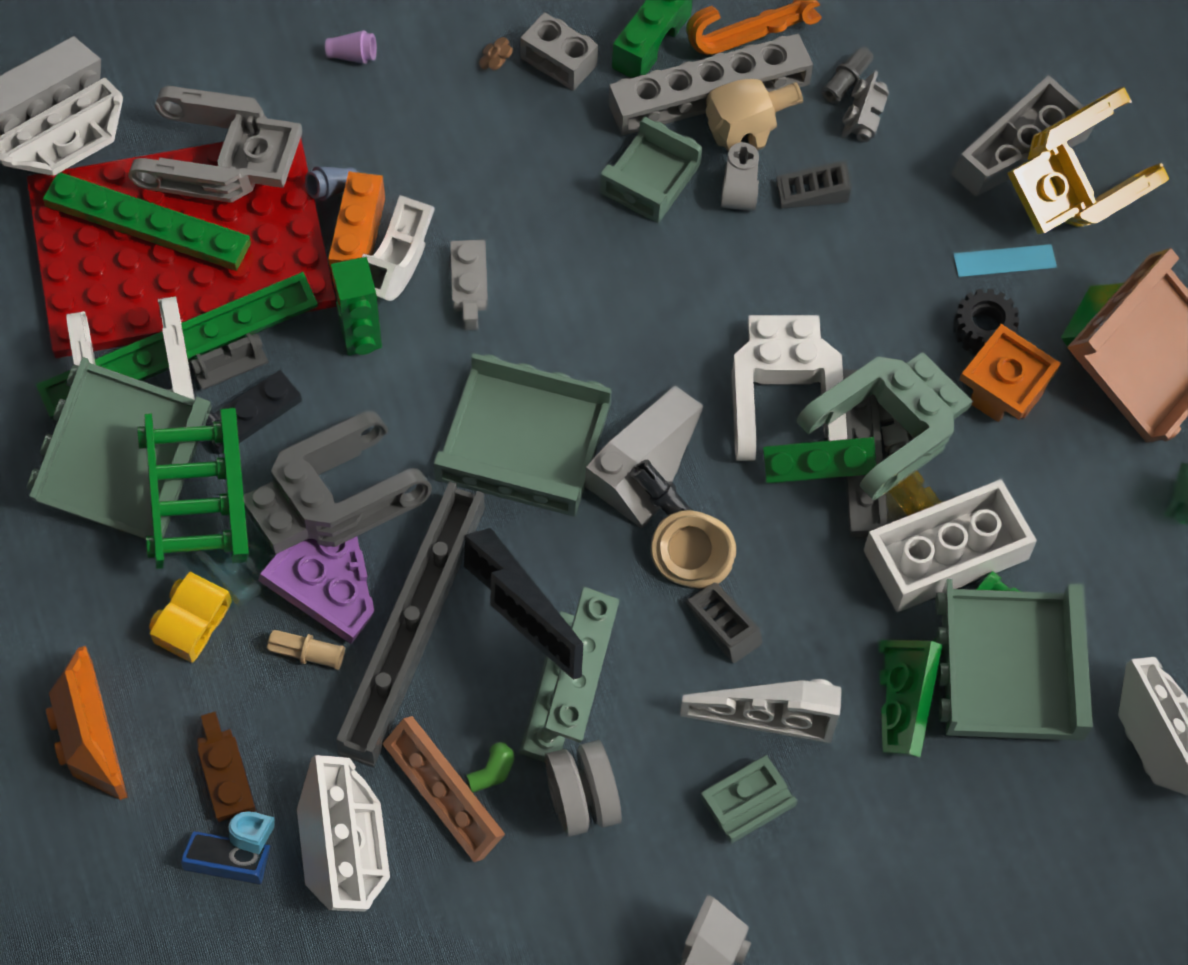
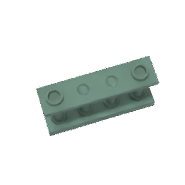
M584 586L580 593L575 615L560 612V615L584 643L582 677L573 680L551 659L545 656L519 754L545 762V753L561 750L565 738L578 743L582 742L620 599Z

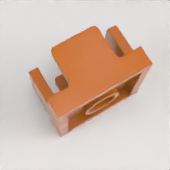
M1001 324L962 372L959 380L973 389L971 397L973 402L971 405L995 421L999 422L1004 416L1005 411L1020 420L1021 417L1025 419L1042 397L1049 381L1058 371L1061 363Z

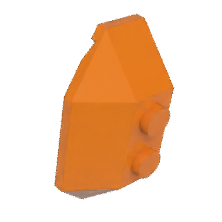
M82 646L76 650L49 692L52 707L46 708V714L51 730L58 729L61 740L54 743L60 765H68L73 777L122 800L128 798L93 662L86 646Z

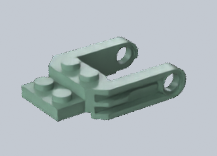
M924 352L907 363L903 360L876 357L813 400L803 409L796 420L802 429L810 434L824 423L829 425L874 394L877 401L913 437H916L876 465L863 478L859 486L872 500H876L942 453L945 445L949 442V437L954 433V419L967 411L973 402Z

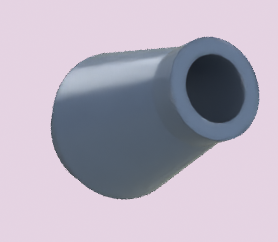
M316 166L312 171L307 172L305 176L306 190L311 198H318L324 201L343 192L348 172H357L356 169L353 167Z

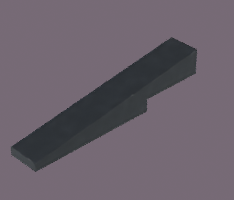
M491 528L466 534L464 567L491 590L490 606L573 680L581 678L584 643Z

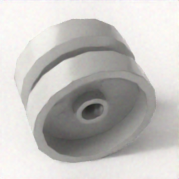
M600 740L579 744L577 749L578 769L574 758L566 749L545 753L549 791L566 837L588 831L590 822L588 807L594 822L601 828L621 823L622 815L617 787L608 756Z

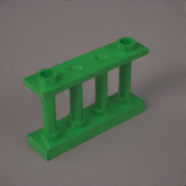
M236 408L221 409L219 421H214L213 425L153 429L152 413L144 414V426H137L139 449H146L153 535L146 536L147 558H155V568L163 569V553L223 549L224 553L231 552L232 563L247 562L249 551ZM214 440V444H221L222 457H216V461L156 465L155 444ZM217 476L218 480L224 479L225 493H220L217 498L159 502L158 480ZM218 512H220L221 516H228L229 530H222V534L162 538L161 517Z

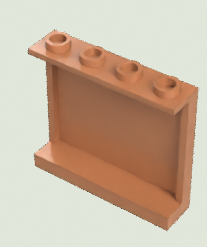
M1172 248L1150 254L1067 347L1146 443L1171 440L1180 432L1181 423L1188 417V289L1171 270L1173 265L1180 259Z

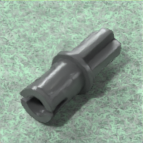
M861 47V49H857L845 64H840L836 68V74L821 90L823 91V97L832 104L839 103L851 86H855L860 80L859 76L874 58L868 48Z

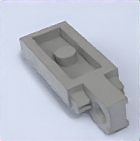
M485 240L451 241L453 308H455V311H463L464 330H478V311L486 310V307H488Z

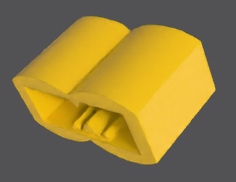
M190 571L184 579L180 578L175 582L169 595L171 602L164 610L159 609L154 614L149 629L151 630L150 635L154 644L193 663L204 649L212 632L224 618L232 603L229 591Z

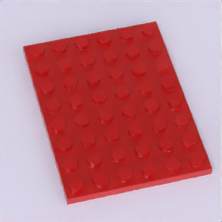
M300 138L284 188L255 184L252 192L233 202L147 190L135 185L128 177L133 160L138 158L153 160L166 158L218 166L217 160L224 142L61 171V173L249 235L251 245L237 271L45 207L43 198L56 175L36 174L27 176L50 337L55 359L72 356L66 314L86 312L94 352L127 346L163 331L158 299L176 296L182 323L301 272H304L318 303V307L307 312L337 307L315 200L309 196L305 187V176L308 172L302 139Z

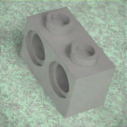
M544 12L520 37V58L574 91L597 66L598 44L589 36L581 35L568 27L563 20L555 19Z

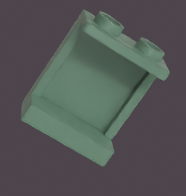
M643 117L640 121L638 135L615 166L607 164L601 172L600 193L659 224L700 167L702 147L692 138L682 136L668 129L663 123Z

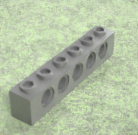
M799 33L787 37L780 36L769 42L747 45L742 49L728 53H717L706 59L684 62L676 67L654 70L646 75L631 79H621L616 83L609 84L608 105L621 135L624 136L638 132L640 121L643 117L668 124L704 114L707 108L706 99L711 90L737 80H761L768 92L783 88L794 82H797L799 87L810 85L813 63Z

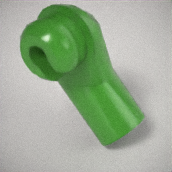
M498 742L493 744L489 750L491 754L486 767L466 774L467 782L472 792L501 784L507 779L514 762V752L506 743Z

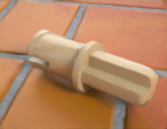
M279 630L272 631L267 645V649L270 652L300 659L302 664H306L309 661L333 667L337 670L341 667L345 653V647L342 645L338 646L314 640L313 635L310 634L307 637H302Z

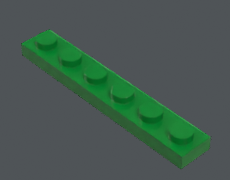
M61 172L56 175L43 198L45 207L234 271L238 270L251 245L249 235Z

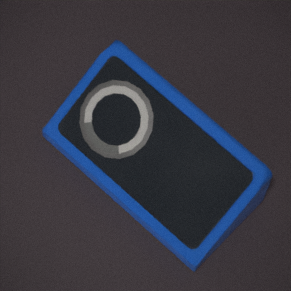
M193 831L183 853L181 864L185 871L261 884L271 847L265 844L260 854H255L235 847L228 837Z

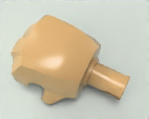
M758 79L737 80L711 90L706 99V115L711 133L717 145L725 147L728 151L734 144L741 143L743 136L748 134L749 144L753 145L757 150H761L766 145L770 131L777 127L776 112L803 103V96L797 82L768 92L762 81Z

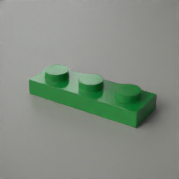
M874 437L763 447L767 483L867 475L877 465Z

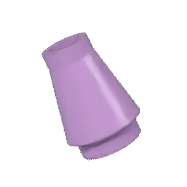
M363 30L335 38H327L325 42L327 58L367 64L368 61L375 60L377 46L375 35Z

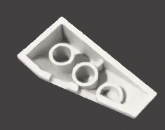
M813 679L811 681L801 680L683 695L680 716L831 743L840 715L841 687L833 686L827 680Z

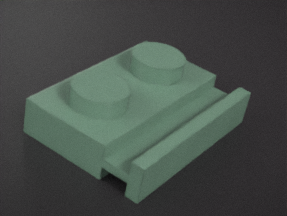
M767 755L701 792L700 796L720 829H723L730 844L782 815L797 804V799L791 795L787 789V784Z

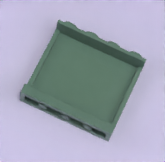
M472 353L470 375L443 452L438 451L434 462L435 480L447 484L450 481L456 483V486L575 517L585 488L586 466L594 459L611 406L612 388L605 387L596 381L584 382L572 379L561 372L549 373L537 370L525 363L514 364L502 361L494 355Z
M82 357L80 365L74 364L70 370L66 384L71 387L66 400L60 399L53 417V420L58 421L53 435L47 434L43 441L40 454L45 457L40 470L33 469L27 489L31 490L30 497L34 502L146 540V536L153 535L147 455L146 449H139L137 426H144V414L152 413L153 429L205 426L212 408L211 401L197 396L194 400L91 364L88 358ZM199 441L155 444L156 465L192 463ZM186 478L158 480L159 502L178 500ZM172 516L161 517L162 538L165 536Z
M947 579L942 592H937L935 599L936 615H942V627H938L936 643L942 644L941 650H943V663H939L938 685L944 686L945 699L941 698L939 702L940 722H946V735L1085 741L1093 725L1083 584H1068L1064 593L953 589L952 579Z

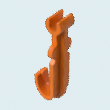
M793 0L791 4L775 10H765L759 16L751 17L702 35L703 30L708 25L721 19L719 11L711 5L696 12L689 19L686 32L691 46L696 51L706 55L717 54L759 39L767 34L782 32L787 27L802 21L809 25L816 24L822 19V16L814 9L820 6V3L817 0Z

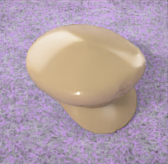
M684 510L670 514L658 524L652 537L650 552L657 570L668 580L687 587L706 588L714 582L719 584L728 576L736 557V543L730 529L720 520L702 512Z

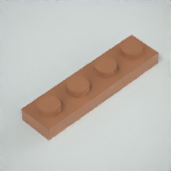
M414 717L403 718L382 743L473 862L483 860L504 837L505 833Z

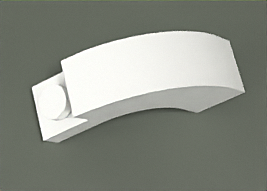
M400 195L380 247L372 256L363 253L362 257L367 256L377 297L389 301L394 300L408 284L426 245L424 238L435 210L433 206Z

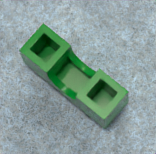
M646 0L613 43L612 68L630 78L646 75L657 61L658 50L666 33L675 37L691 16L692 0Z
M367 256L331 264L333 283L338 302H336L338 318L347 355H366L374 350L382 349L377 295Z

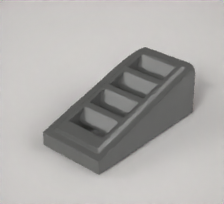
M846 161L829 163L776 177L781 208L849 203L851 182ZM837 181L838 185L833 186L832 182ZM818 183H824V188L819 189ZM804 184H809V192H805ZM789 185L796 186V195L791 196Z
M714 582L685 601L686 606L733 663L738 662L761 646L763 641L760 628L718 583ZM716 599L720 601L706 612L703 609ZM726 610L728 611L727 614H725L724 616H722V617L719 618L718 620H716V621L713 620L714 618H716L717 616H719L720 614H722V613L725 612ZM735 622L737 623L736 626L728 630L726 633L723 631Z

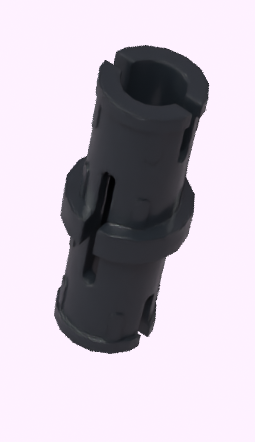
M648 459L636 465V468L640 470L639 472L636 469L631 471L630 476L650 495L649 501L654 506H660L668 516L678 511L693 510L676 492L675 484L672 481H666Z

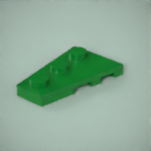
M879 640V652L885 654V669L880 671V685L886 686V703L881 708L884 753L893 756L921 757L942 644L934 641Z

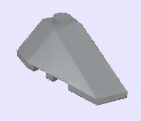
M677 386L671 388L610 440L586 466L585 487L637 526L643 528L657 513L660 506H654L649 501L650 495L630 476V473L633 469L639 472L640 470L636 468V465L648 459L666 481L673 482L685 449L690 442L703 410V405Z
M707 895L685 942L686 946L682 953L683 960L681 964L678 963L677 965H734L735 962L742 965L751 946V942L745 940L749 927L718 900Z

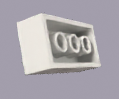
M1002 479L869 531L864 552L898 613L935 598L937 592H942L947 579H952L953 589H957L987 577L992 571L997 573L1029 560L1037 540Z

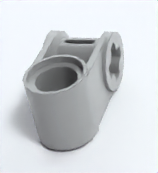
M737 143L729 149L722 185L721 208L755 211L759 184L757 180L759 155L757 149L749 143Z

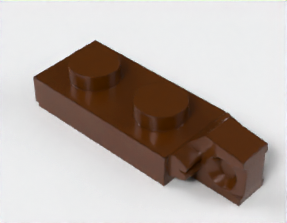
M216 711L201 715L206 736L197 739L199 745L197 749L218 823L232 819L241 812H255L256 808L235 736L233 737L231 729L221 731Z

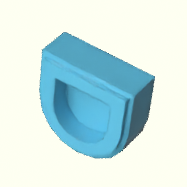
M250 811L235 815L230 820L228 826L230 842L239 849L260 854L275 827L274 817Z

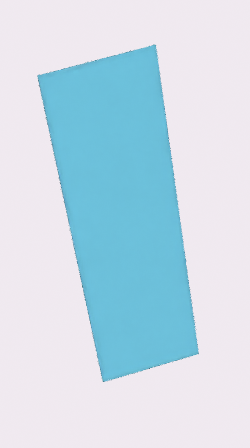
M1051 244L953 253L959 277L1057 268Z

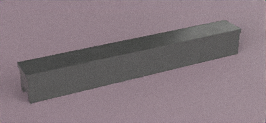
M449 481L337 736L338 755L373 768L375 767L383 748L382 743L387 739L464 559L465 535L476 531L485 510L484 493L477 491L476 494L458 489L456 483Z

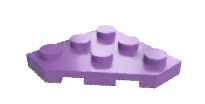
M357 536L336 547L320 545L316 542V539L308 538L277 553L260 573L258 581L350 644L370 621L374 613L372 597L369 596L366 582L367 572L363 553L359 548Z

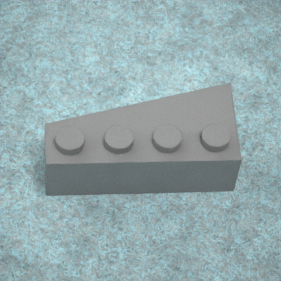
M73 36L0 76V136L99 81L101 58Z
M1048 75L960 155L951 175L975 197L1010 179L1007 174L1009 171L1028 161L1034 135L1084 106ZM1095 125L1067 141L1068 146L1072 148L1087 140Z

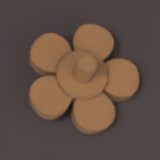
M501 37L494 44L489 43L483 49L482 53L484 56L480 59V67L484 70L490 68L493 71L499 69L505 63V59L512 54L513 48L508 45L509 40Z

